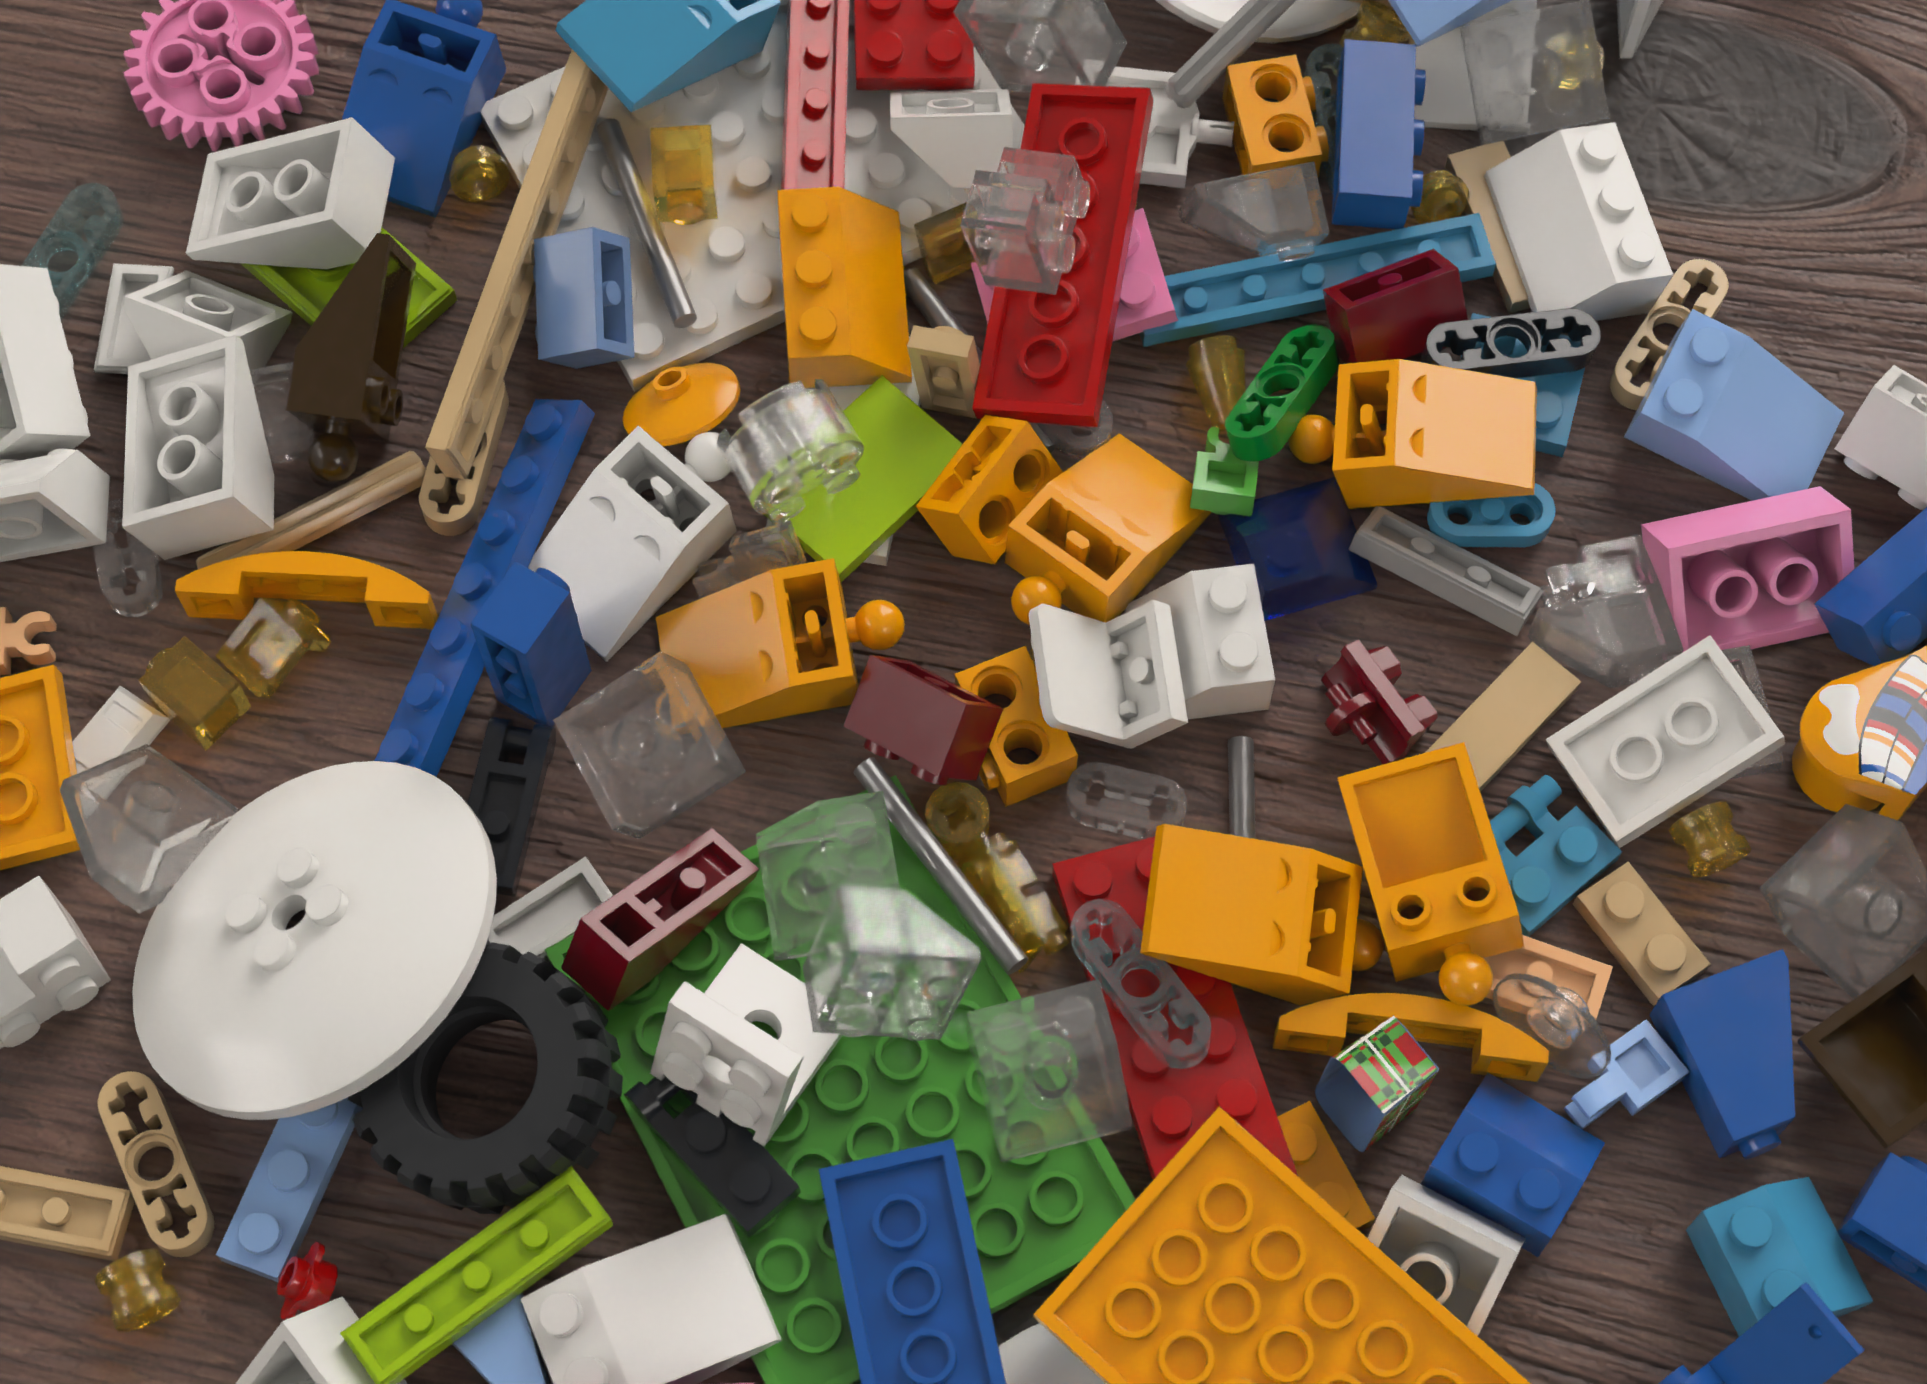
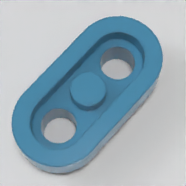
M1535 483L1534 495L1431 502L1427 521L1432 533L1459 547H1530L1541 542L1549 533L1555 517V503L1549 492ZM1453 513L1462 514L1467 518L1468 523L1463 525L1455 524L1449 519L1448 515ZM1513 514L1525 515L1530 523L1519 525L1510 516Z

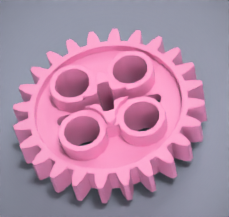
M159 0L163 10L160 15L150 12H143L141 14L147 31L131 30L129 34L135 49L124 51V57L129 66V69L124 72V76L138 111H143L151 128L161 125L164 135L168 140L174 139L182 132L187 147L191 149L199 142L201 137L207 138L212 151H217L222 138L227 137L231 138L235 147L243 145V134L249 132L257 140H265L263 126L270 123L276 128L284 130L286 125L281 113L286 110L301 114L303 109L298 95H313L314 93L310 76L319 74V68L315 59V55L318 54V48L306 15H299L294 0H179L176 3L171 0ZM229 95H233L232 97L223 99L224 97H227V96H229Z

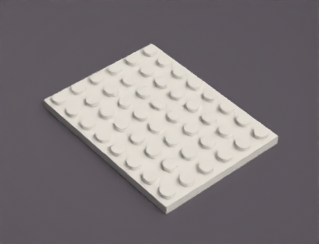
M779 0L781 2L763 51L632 113L608 88L556 234L595 227L630 238L635 358L617 362L634 392L641 389L665 369L695 364L785 322L777 190H781L788 0ZM849 0L844 189L899 212L904 266L1007 218L1013 187H1001L1000 194L984 197L965 194V188H952L890 130V92L995 90L1001 88L974 47V89L856 90L854 0ZM565 67L486 101L481 110L482 123L519 188L522 186ZM1011 105L1013 114V168L1015 180L1024 124ZM606 119H617L620 123L697 315V320L688 327L677 328L673 324L596 128L598 124Z

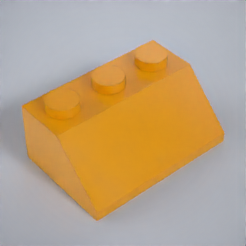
M841 187L777 190L789 388L872 385L882 375L891 383L912 382L911 362L907 349L909 332L899 212Z

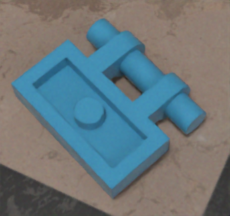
M1548 775L1541 777L1530 788L1522 785L1507 798L1508 806L1490 821L1519 912L1522 935L1530 937L1611 867L1622 853L1577 806L1559 821L1548 812L1547 806L1562 794L1560 786ZM1522 827H1525L1537 840L1516 857L1506 847L1505 842Z

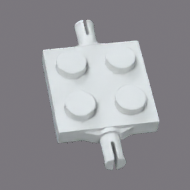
M1081 63L1078 85L1150 88L1154 102L1140 184L1185 188L1188 159L1196 148V142L1232 146L1233 121L1223 122L1199 119L1200 113L1196 101L1188 108L1178 107L1174 100L1168 98L1165 87L1175 73Z

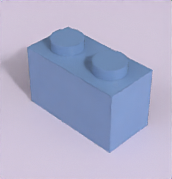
M589 227L534 239L535 265L533 267V278L536 285L537 324L535 336L538 344V360L577 369L635 358L630 238L595 227Z

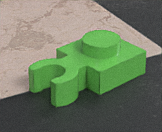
M1211 427L1208 430L1205 452L1197 451L1190 508L1211 511L1220 515L1236 514L1252 517L1259 461H1244L1235 457L1231 451L1230 444L1224 443L1219 439L1218 427Z

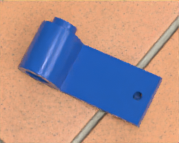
M1805 1282L1693 1375L1684 1365H1681L1659 1384H1823L1862 1353L1864 1349L1809 1284Z

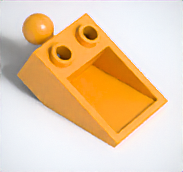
M1403 359L1339 364L1335 425L1323 416L1315 414L1306 415L1300 420L1296 430L1289 438V447L1296 458L1309 464L1321 463L1333 454L1332 471L1348 509L1534 495L1537 387L1533 381ZM1380 424H1387L1386 430L1382 431Z
M1120 433L1048 482L1008 525L1005 563L1026 577L1016 585L1012 593L1011 605L1014 614L1020 621L1030 625L1029 611L1040 604H1047L1061 609L1063 604L1076 614L1105 623L1118 617L1212 512L1190 508L1193 484Z
M832 558L772 569L657 616L656 623L672 734L674 737L851 705L859 686L852 643L861 642L865 647L879 651L893 647L899 642L904 633L905 623L901 611L889 601L872 600L864 604L858 610L855 617L847 618L843 588L835 560ZM817 615L827 618L826 623L822 627Z
M1465 742L1337 777L1395 981L1398 982L1440 970L1439 985L1443 994L1450 1001L1464 1006L1481 1002L1487 997L1493 984L1492 970L1483 958L1523 948L1524 941L1519 912Z
M1169 824L1156 826L1140 954L1297 1005H1304L1350 994L1352 971H1364L1373 967L1382 956L1384 942L1380 931L1374 924L1367 920L1358 919L1362 866L1306 847Z

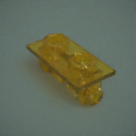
M984 831L978 833L957 863V866L1028 957L1026 964L1018 970L1019 973H1022L1029 967L1042 948L1046 955H1052L1069 943L1064 934L1068 930V926L1060 917L1045 891L1025 898L1022 890L1033 887L1037 883L1038 878L1021 852L1017 841L1008 840L1004 833H998L989 839Z

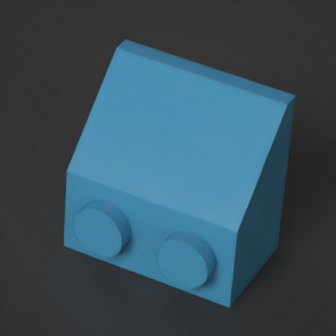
M1809 1177L1763 1185L1707 1208L1686 1229L1739 1337L1805 1282L1809 1284L1837 1318L1873 1302Z

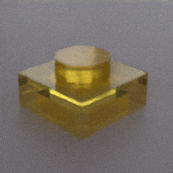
M968 201L914 224L925 272L935 284L971 269V263L988 258L978 213Z

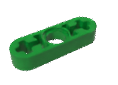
M1320 325L1302 326L1286 334L1225 420V428L1231 451L1235 457L1252 462L1265 460L1276 455L1287 443L1300 420L1307 414L1338 369L1340 363L1334 334L1330 329ZM1296 389L1286 395L1270 396L1279 390Z

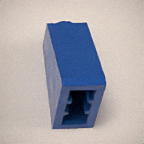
M1780 949L1665 993L1660 997L1649 1014L1658 1034L1689 1070L1682 1083L1719 1159L1741 1151L1744 1159H1750L1774 1149L1782 1143L1779 1135L1795 1118L1789 960L1784 950Z

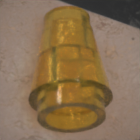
M1221 335L1202 339L1192 344L1188 348L1190 359L1186 362L1185 366L1207 417L1210 419L1211 426L1218 427L1219 431H1226L1225 420L1246 391L1245 351L1237 347L1236 338L1229 335Z

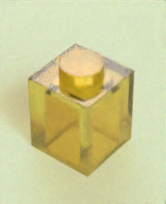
M711 124L650 128L652 187L658 221L690 225L701 220L718 219L716 162Z
M186 636L172 648H166L157 653L149 662L145 674L138 680L151 703L205 751L252 707L239 682Z

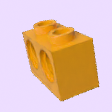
M1290 55L1228 65L1226 67L1222 99L1228 122H1234L1233 142L1247 197L1317 186L1321 162H1326L1329 159L1328 139L1323 126L1315 127L1312 112L1315 111L1316 107L1313 82L1310 76L1302 77L1297 56ZM1270 98L1279 102H1268L1263 99ZM1275 148H1287L1293 152H1281Z
M985 415L918 502L916 508L952 556L996 564L999 558L1006 552L1008 525L1048 482L1063 473V471L1028 421Z
M1026 646L955 673L956 685L983 699L991 694H1002L1012 701L1008 707L1003 708L979 771V776L988 791L997 787L1005 807L1076 779L1078 754L1067 731L1050 727L1043 718L1039 704L1036 667ZM1017 748H1028L1039 757L1030 764L1021 765L1012 762L1006 755Z

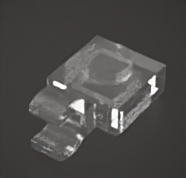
M789 520L732 537L729 545L732 556L716 558L701 563L697 567L700 576L693 578L692 582L699 599L769 570L805 564L807 560L792 522Z
M1640 534L1581 546L1576 558L1578 564H1560L1546 569L1545 576L1549 585L1540 586L1541 590L1544 591L1541 598L1546 611H1559L1569 608L1588 596H1591L1596 610L1601 611L1656 600L1661 589L1660 581Z

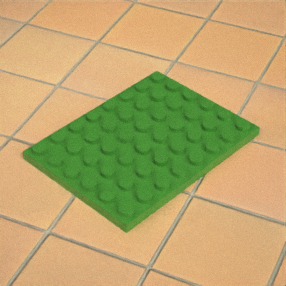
M897 776L891 777L890 779L915 810ZM867 790L741 851L746 858L759 868L756 877L654 979L610 1011L606 1010L585 991V994L600 1006L609 1020L605 1030L617 1039L621 1057L618 1061L612 1062L611 1065L614 1071L623 1076L622 1096L619 1099L685 1229L727 1213L635 1112L624 1097V1094L639 1081L646 1085L654 1078L650 1072L668 1004L684 981L705 993L742 943L854 1014L848 1029L764 1147L799 1185L801 1193L750 1238L732 1220L782 1339L781 1342L751 1356L764 1384H861L819 1173L821 1168L953 1139L991 1314L1072 1272L1135 1201L1132 1192L1010 976L1000 966ZM574 935L545 949L551 965L572 981L574 980L561 969V966ZM760 1021L750 1022L778 1040L775 1030L770 1025ZM679 1091L663 1107L675 1119L692 1103ZM747 1128L750 1131V1133L754 1136L756 1131L751 1128Z

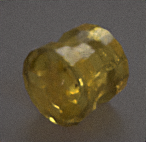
M1363 0L1357 9V23L1354 28L1345 30L1339 44L1343 48L1345 39L1399 43L1407 41L1410 34L1394 9L1375 0Z
M952 782L946 786L939 787L931 794L926 803L925 822L926 826L953 860H964L975 856L984 848L989 837L990 808L986 797L978 788L967 783ZM958 809L956 815L951 816L949 819H946L945 816H948L949 814L956 812V810Z
M1726 801L1698 808L1677 820L1669 829L1674 842L1684 846L1689 855L1686 866L1693 878H1702L1720 872L1742 860L1752 850L1746 837L1735 832L1731 824L1734 814Z
M145 1249L128 1254L110 1263L95 1277L94 1281L99 1293L109 1297L114 1308L110 1318L118 1332H128L148 1326L173 1312L181 1302L177 1289L173 1285L167 1284L163 1278L162 1271L165 1262L157 1249Z

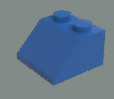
M1487 1073L1431 1163L1421 1185L1525 1237L1522 1248L1538 1257L1553 1237L1581 1189L1605 1142L1492 1074Z

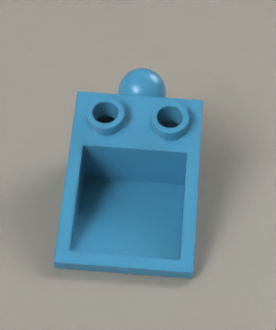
M586 0L560 20L555 31L632 113L762 52L781 2L779 0Z

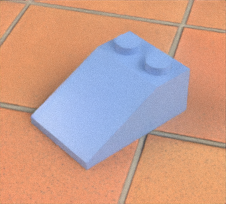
M1692 309L1675 333L1624 437L1753 501L1808 489L1844 412L1752 338Z

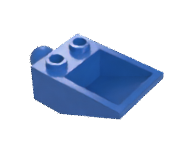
M386 0L363 46L342 120L353 117L395 157L387 201L435 218L482 122L481 110L486 101L493 99L507 70L496 34L476 28L483 16L481 0H437L436 14L397 0Z

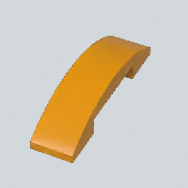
M280 551L236 557L195 570L177 579L175 585V593L188 617L251 620L255 597L366 603L374 625L379 627L433 629L438 619L430 592L414 581L375 563L331 553Z
M1399 993L1346 995L1299 1007L1279 1017L1273 1039V1049L1335 1056L1342 1049L1346 1032L1366 1035L1392 1016H1395L1416 1041L1473 1048L1471 1074L1486 1075L1490 1073L1495 1077L1537 1082L1548 1064L1549 1050L1531 1036L1488 1013L1443 999Z

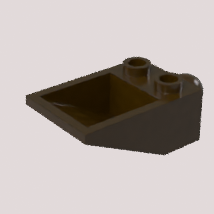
M377 233L295 349L286 411L314 431L324 433L318 436L310 445L308 462L312 471L319 478L330 482H337L348 478L357 467L358 450L349 437L388 442L391 426H398L402 416L403 393L401 389H397L416 262L389 234Z
M1927 948L1801 1036L1797 1041L1885 1150L1927 1123Z

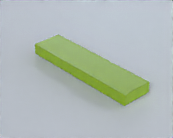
M571 1166L340 1334L375 1384H398L614 1226L612 1219Z

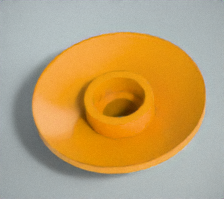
M695 363L665 369L638 390L630 399L623 413L624 428L629 435L637 426H640L662 446H671L692 440L698 434L708 432L716 427L732 412L740 397L739 381L731 369L716 363Z

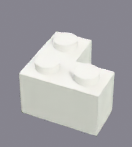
M40 876L35 877L0 899L1 1049L4 1046L14 1047L26 1042L39 1031L41 1023L62 1010L71 1011L84 1006L97 995L99 987L111 981L72 916Z

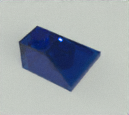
M1335 477L1255 499L1252 517L1236 514H1218L1236 565L1254 564L1264 621L1377 588V581L1369 561L1348 550L1357 531Z

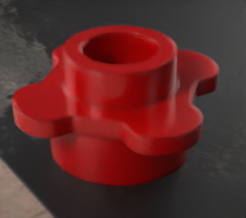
M315 1242L303 1259L293 1256L285 1265L277 1285V1294L285 1297V1302L280 1312L281 1319L287 1320L294 1317L297 1310L304 1313L328 1303L336 1285L338 1268L335 1264L322 1259L325 1253V1246L323 1244Z

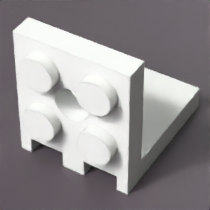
M741 943L705 993L684 981L669 1001L650 1074L661 1081L666 1076L678 1087L694 1091L698 1094L696 1100L698 1105L717 1117L723 1112L734 1123L755 1130L753 1140L765 1147L848 1029L854 1014ZM760 1021L770 1025L775 1030L778 1040L750 1022Z

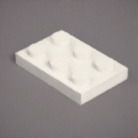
M1711 635L1546 739L1549 749L1619 849L1785 745L1784 735Z

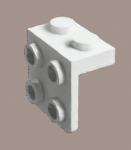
M1151 600L1106 623L1047 604H1040L1029 611L1031 646L1034 651L1039 687V704L1043 718L1050 727L1132 749L1188 723L1169 604Z

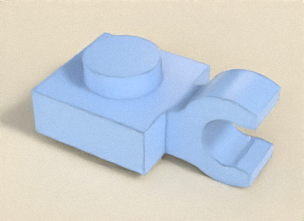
M1646 1019L1595 1055L1590 1065L1600 1077L1572 1096L1571 1099L1573 1101L1565 1106L1564 1110L1581 1129L1594 1122L1619 1100L1628 1112L1634 1116L1680 1083L1687 1076L1689 1070Z

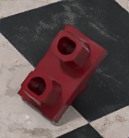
M1358 639L1343 647L1340 651L1341 657L1338 662L1321 679L1328 689L1325 695L1336 709L1326 719L1325 726L1332 736H1339L1352 730L1362 745H1369L1382 764L1401 760L1407 755L1416 741L1433 725L1438 718V713L1425 696L1415 694L1403 699L1393 685L1402 672L1399 660L1388 646L1366 650Z

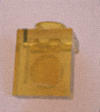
M260 598L215 656L257 697L270 698L307 650L324 652L332 641L317 627L321 622L318 615L304 603L290 598L288 602Z

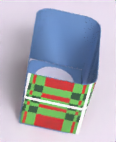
M1392 1016L1330 1058L1316 1086L1315 1096L1322 1109L1351 1145L1358 1151L1365 1152L1416 1110L1439 1068L1405 1026L1395 1016Z

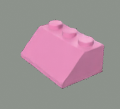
M1821 486L1641 524L1646 583L1672 659L1711 635L1724 655L1829 633L1814 603L1854 570L1851 509Z

